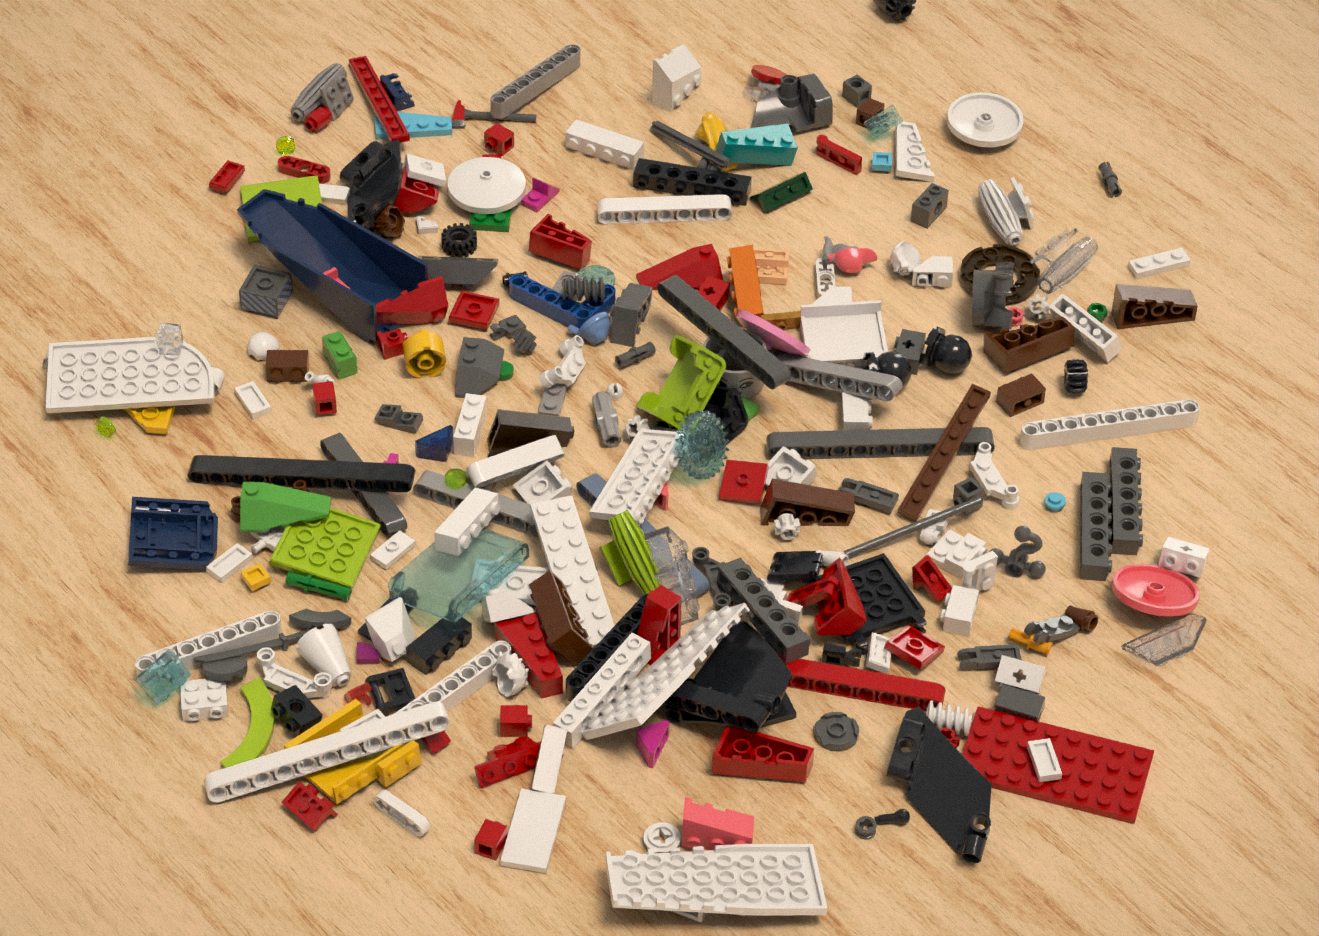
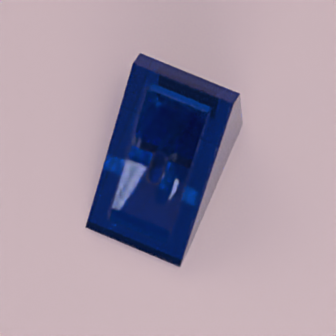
M446 426L415 440L417 458L447 462L453 445V426Z

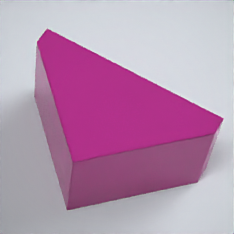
M664 720L636 730V745L649 768H654L669 738L670 721Z

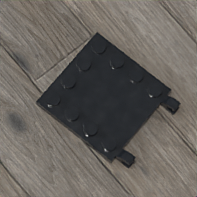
M884 553L845 566L864 607L866 622L860 629H856L851 635H841L846 644L853 642L855 648L861 649L862 655L868 653L865 646H868V642L865 638L869 637L872 632L877 634L912 622L915 629L926 633L923 627L927 625L926 620L923 618L925 617L924 608ZM823 574L807 582V585L821 580Z

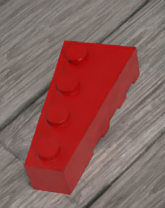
M726 726L712 756V774L806 782L813 766L814 748L764 733H754Z

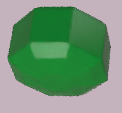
M1092 303L1087 308V312L1099 322L1107 317V309L1103 304Z

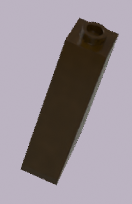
M498 409L487 437L489 453L511 450L552 435H556L561 447H567L569 440L574 436V426L571 425L570 417Z

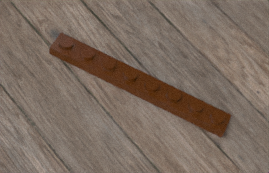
M972 383L898 508L899 514L915 522L919 519L990 398V391Z

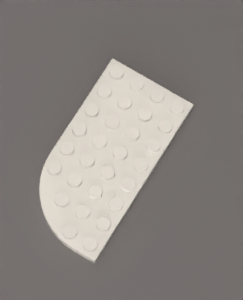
M143 337L49 343L46 392L47 413L214 403L215 386L210 364L200 351L183 341L167 337Z

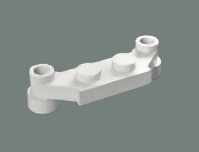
M579 335L560 343L559 348L564 358L558 366L540 374L539 380L545 388H550L556 383L565 384L569 387L575 382L586 364L581 348L584 342Z
M987 442L980 443L974 461L970 462V470L979 484L985 489L984 492L987 496L992 495L1002 499V506L1007 510L1016 509L1019 505L1018 487L1005 483L992 462L991 445Z
M262 648L257 652V662L265 677V686L281 692L296 684L307 698L319 697L326 699L331 695L332 677L330 674L325 672L318 673L313 681L276 665L275 652L271 648Z

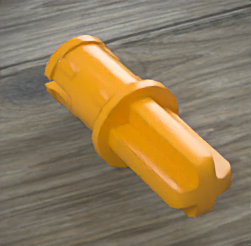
M1012 628L1008 635V640L1026 646L1027 650L1031 648L1046 655H1049L1053 642L1037 644L1033 639L1035 634L1027 635L1025 632Z

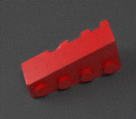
M534 612L494 622L495 640L508 642L511 645V655L516 653L518 658L522 659L521 663L525 665V669H529L527 681L541 698L563 694V675L553 650L546 641L547 635L541 627L542 623L538 614Z

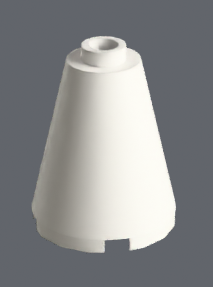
M323 624L324 628L318 630L315 627L299 639V648L296 647V650L319 673L325 672L330 674L333 686L342 687L350 681L349 678L352 674L336 628L332 624Z

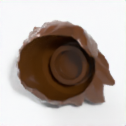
M387 205L376 215V221L372 226L375 228V232H379L387 238L398 237L404 231L405 219L403 212L394 205Z

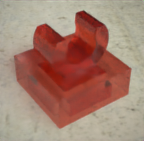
M366 682L349 690L344 695L347 704L357 699L358 701L364 700L367 706L372 703V699L367 694L372 689L369 683Z

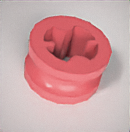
M1017 307L1008 308L1007 310H1012V327L1020 326L1023 322V311Z

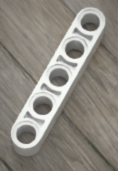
M552 435L472 463L466 470L474 487L480 488L537 468L546 460L549 463L562 458L565 453L556 435Z

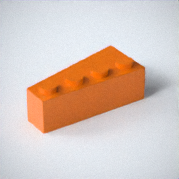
M753 244L729 248L730 256L727 257L728 269L732 268L733 272L729 274L730 284L735 285V290L732 291L733 303L737 302L738 306L734 308L735 318L740 309L760 317V315L764 314Z

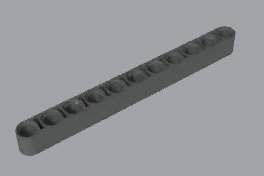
M972 427L956 456L975 455L979 444L982 442H987L991 445L992 453L995 449L992 430L988 427ZM946 428L772 432L766 437L768 457L772 459L784 446L789 450L794 449L797 451L802 459L930 456Z

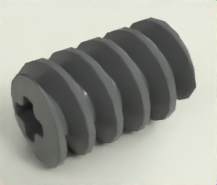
M568 275L564 282L563 300L566 299L568 294L570 300H573L576 295L578 301H581L583 296H585L586 301H590L591 296H593L594 302H597L599 297L604 302L605 283L603 277H600L599 281L596 282L595 277L592 276L590 282H588L586 276L580 281L579 276L576 275L574 281H572L571 276Z

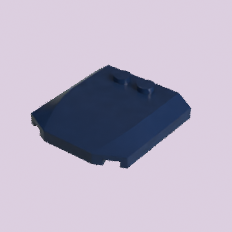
M132 497L128 566L206 570V566L212 562L217 554L218 517L216 513H212L208 501Z

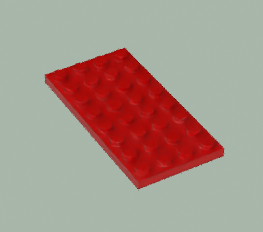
M978 706L962 755L992 783L991 788L1135 824L1154 750ZM1050 738L1062 771V778L1039 782L1027 749L1028 741Z

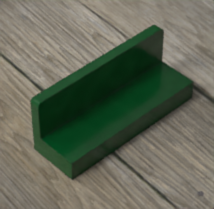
M803 172L750 196V199L758 198L763 212H767L813 190V187L806 172Z

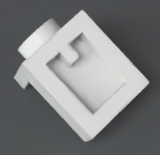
M782 591L780 596L775 597V599L786 608L787 613L792 619L794 618L799 626L802 619L803 606L786 601L787 592Z

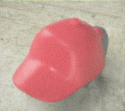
M828 236L824 237L823 259L835 263L837 268L843 272L858 273L862 269L863 264L877 261V255L872 249L858 248L857 246L851 247L842 243L833 245Z

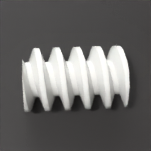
M930 700L926 715L934 725L937 724L939 730L944 728V726L951 730L955 728L956 735H959L963 729L964 735L968 737L973 719V713L969 715L968 708H965L963 713H961L959 706L952 711L951 705L948 704L944 710L941 702L934 708L933 701Z

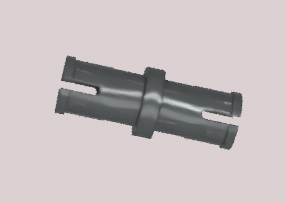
M1109 162L1101 163L1098 168L1103 176L1102 181L1107 186L1110 196L1118 197L1122 193L1117 182L1118 177L1112 171Z
M648 342L640 347H632L628 352L615 356V362L619 368L633 362L638 363L642 358L655 354V346L652 342Z

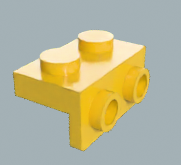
M412 740L377 763L379 776L376 779L387 787L422 764L419 744Z

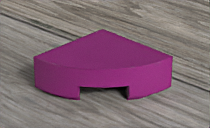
M357 642V664L380 663L379 654L373 646Z

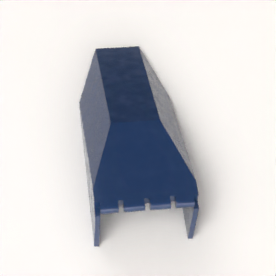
M263 189L237 209V214L263 245L344 324L368 344L372 342L377 344L376 332L381 331V333L396 330L401 326V324H377L376 304L386 299H391L392 301L401 295L400 292L407 290L409 293L419 288L417 284L428 280L426 262L321 203H318L316 207L305 204V199L299 198L297 202L286 199L285 194ZM335 267L338 270V278L349 288L323 273Z

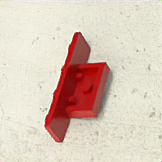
M519 737L513 743L495 746L494 750L487 752L489 761L474 767L479 786L483 788L534 769L541 741L536 743L529 737Z

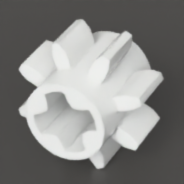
M1036 294V299H1028L1030 305L1026 309L1032 311L1031 317L1034 318L1038 314V318L1042 320L1044 314L1050 315L1048 311L1050 304L1046 302L1048 300L1047 296H1044L1041 300L1040 295ZM1038 303L1041 304V311L1038 310V307L1036 306Z
M634 416V420L627 419L628 424L623 428L628 434L627 438H635L638 433L637 431L640 429H649L648 419L641 420L640 416Z
M785 513L780 515L778 520H774L775 535L780 534L781 539L791 540L800 533L799 518L794 519L793 514Z

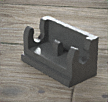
M1002 684L994 707L995 711L1000 712V709L1003 708L1039 721L1045 707V697Z

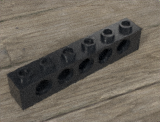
M638 158L633 172V187L683 196L727 195L731 199V204L742 206L747 205L751 193V176Z

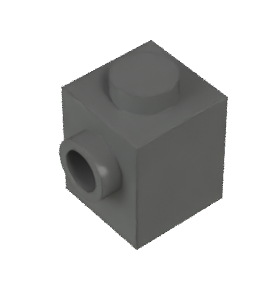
M972 477L954 485V506L978 496L983 501L985 489ZM983 504L971 508L967 511H964L963 513L965 515H968L969 513L981 508Z

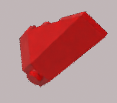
M404 162L400 190L395 196L394 206L398 207L403 213L413 214L437 204L439 191L433 187L434 184L407 177Z
M712 244L693 247L636 274L640 285L653 287V290H657L659 283L673 275L679 276L692 288H699L700 283H704L707 276L723 280L719 257Z

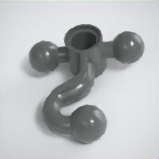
M1018 526L1014 531V536L1019 542L1030 540L1033 543L1020 544L1016 549L1011 550L1009 556L1004 555L999 548L989 551H993L998 556L997 565L1001 563L1006 564L1004 567L1005 572L1012 577L1022 576L1024 570L1029 571L1034 577H1041L1046 572V566L1043 562H1027L1029 559L1028 554L1038 552L1043 546L1041 538L1031 532L1027 526Z

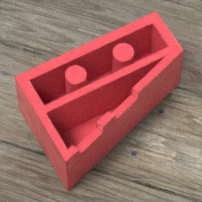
M685 797L682 848L693 849V847L703 846L704 849L714 850L715 845L752 844L754 816L726 809L724 812L714 809L713 804L705 803V806L693 803L692 798Z

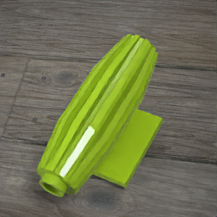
M626 510L609 518L608 522L614 540L601 546L600 549L617 585L620 586L633 579L643 595L655 590L660 584L664 586L658 562L643 531L629 511Z

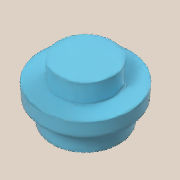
M1052 492L1046 495L1044 502L1048 510L1059 512L1065 506L1066 498L1060 493Z

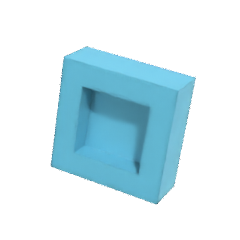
M873 152L872 170L891 171L892 153Z

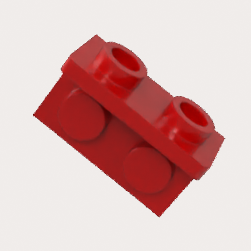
M299 781L281 802L314 831L320 827L330 814L334 817L338 815L332 809L335 805L325 796L321 800L317 796L319 791L310 783L305 786Z

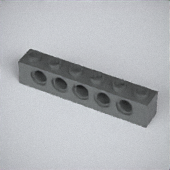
M1111 448L1109 472L1110 482H1112L1110 495L1112 498L1110 513H1112V554L1137 555L1138 547L1143 545V534H1139V531H1142L1143 519L1139 518L1142 514V503H1138V500L1141 501L1142 488H1138V485L1141 484V473L1138 472L1141 467V458L1137 457V449Z
M1082 471L1080 484V579L1106 581L1107 573L1112 571V560H1108V557H1111L1112 544H1108V541H1111L1112 528H1108V526H1111L1112 513H1108L1112 505V498L1108 497V495H1111L1112 482H1108V473Z
M740 557L718 566L717 582L736 605L742 603L747 605L750 611L744 613L745 616L785 664L809 654V645L811 643L809 635L803 632L798 626L797 621L794 618L792 619L787 613L786 608L775 599L774 594L753 573L750 565L746 564Z

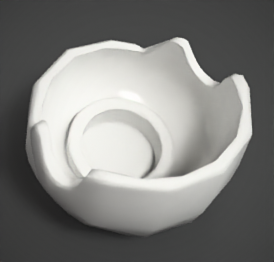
M258 332L252 335L247 345L248 356L253 355L257 361L266 360L267 350H279L278 340L267 332Z

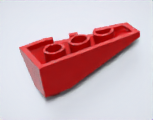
M442 276L417 284L419 288L409 293L407 290L400 292L401 295L392 301L391 299H386L376 304L377 324H427L443 320L449 306Z
M839 557L823 571L822 579L833 576L839 580L837 589L833 590L834 596L832 600H820L817 603L820 610L819 614L815 615L814 623L816 633L819 636L851 635L866 622L864 607L843 560Z

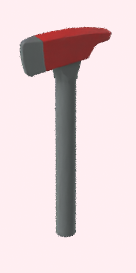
M458 100L453 113L452 128L465 127V120L536 122L537 115L511 113L505 118L496 119L491 116V112L467 110L465 106L461 105V100Z

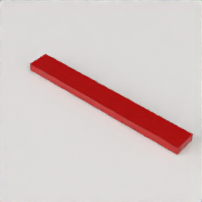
M367 56L348 59L349 66L390 141L400 140V143L410 141V135Z

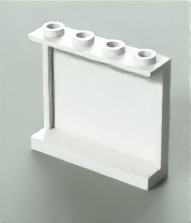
M881 300L801 305L803 341L811 349L806 358L863 369L867 367V360H863L864 353L874 352L875 357H878L880 354L888 352L881 316Z

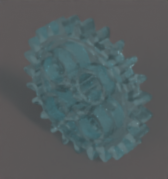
M710 411L689 413V417H684L685 423H680L682 430H677L679 438L675 439L679 443V446L675 447V450H679L676 458H681L679 466H685L683 472H689L688 476L694 477V479L715 477V473H720L719 467L725 466L722 460L728 458L725 455V451H729V448L725 447V444L729 442V440L725 439L728 432H723L725 424H720L721 418H716V414L710 413Z

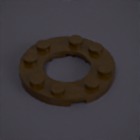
M993 244V247L983 249L981 246L969 252L961 263V282L971 294L973 291L974 270H982L986 266L996 264L997 262L1014 263L1012 268L1018 272L1019 279L1010 288L1012 295L1006 296V304L1027 299L1036 291L1039 285L1040 269L1036 266L1035 259L1017 247Z

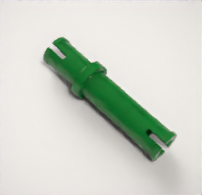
M289 571L286 576V585L302 588L305 592L314 591L345 601H349L351 597V587L319 580L309 574L304 576Z

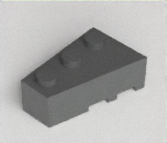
M629 283L626 289L622 290L621 297H617L616 304L611 307L610 316L613 317L610 343L629 347L635 346L636 334L639 335L641 331L638 325L640 321H645L651 306L653 287Z

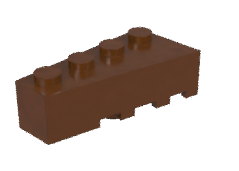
M772 478L760 506L761 525L769 526V522H774V520H778L780 515L789 513L793 514L794 519L799 518L801 526H809L812 523H820L821 526H849L855 513L854 493Z
M549 570L529 584L532 591L530 596L537 605L536 613L543 622L541 627L548 636L546 639L548 645L552 650L556 649L576 666L590 653L594 645L586 640L589 635L586 629L582 628L578 622L581 618L571 605L573 602L563 581Z

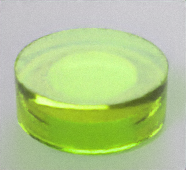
M290 136L280 137L276 141L278 153L282 155L293 153L296 149L294 139Z
M100 417L95 422L97 430L105 437H111L116 432L114 424L106 417Z
M450 469L445 474L446 485L452 489L462 488L466 484V473L461 469Z

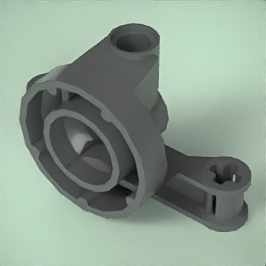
M997 262L995 270H974L972 326H988L996 330L1012 329V310H1007L1005 305L1006 296L1012 295L1010 288L1013 287L1014 283L1012 268L1014 263Z

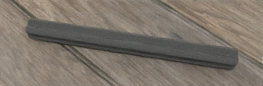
M660 121L652 122V131L722 168L729 167L730 159Z

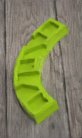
M259 677L240 687L241 693L251 710V723L248 733L240 746L228 757L220 761L223 769L259 758L266 751L272 738L274 715L271 707L273 701L267 687Z

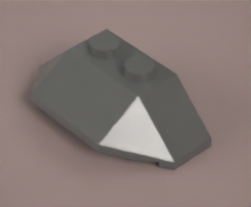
M418 256L419 259L427 263L428 275L432 279L442 276L445 287L461 284V287L471 288L473 285H477L498 265V259Z
M463 337L457 370L456 398H465L466 393L481 395V393L499 381L504 357L503 348L487 339Z

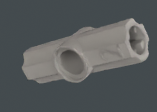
M604 391L597 392L596 395L592 396L596 428L600 430L603 445H607L609 448L616 447L617 444L621 443L617 411L613 409L609 394H606Z

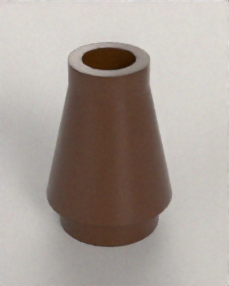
M1072 605L1068 606L1065 610V615L1070 617L1083 631H1093L1098 624V616L1095 615L1094 611L1077 608Z

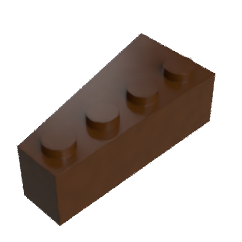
M1116 284L1111 314L1117 329L1195 321L1198 305L1192 291L1188 289Z
M1064 317L1039 321L1038 325L1035 326L1028 324L1020 325V329L1009 331V328L1000 329V333L992 334L991 331L984 333V353L1005 373H1008L1073 347L1075 327Z

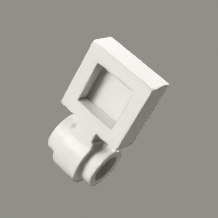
M929 509L926 517L941 511ZM950 517L923 528L920 540L927 545L936 544L940 540V532L945 531Z

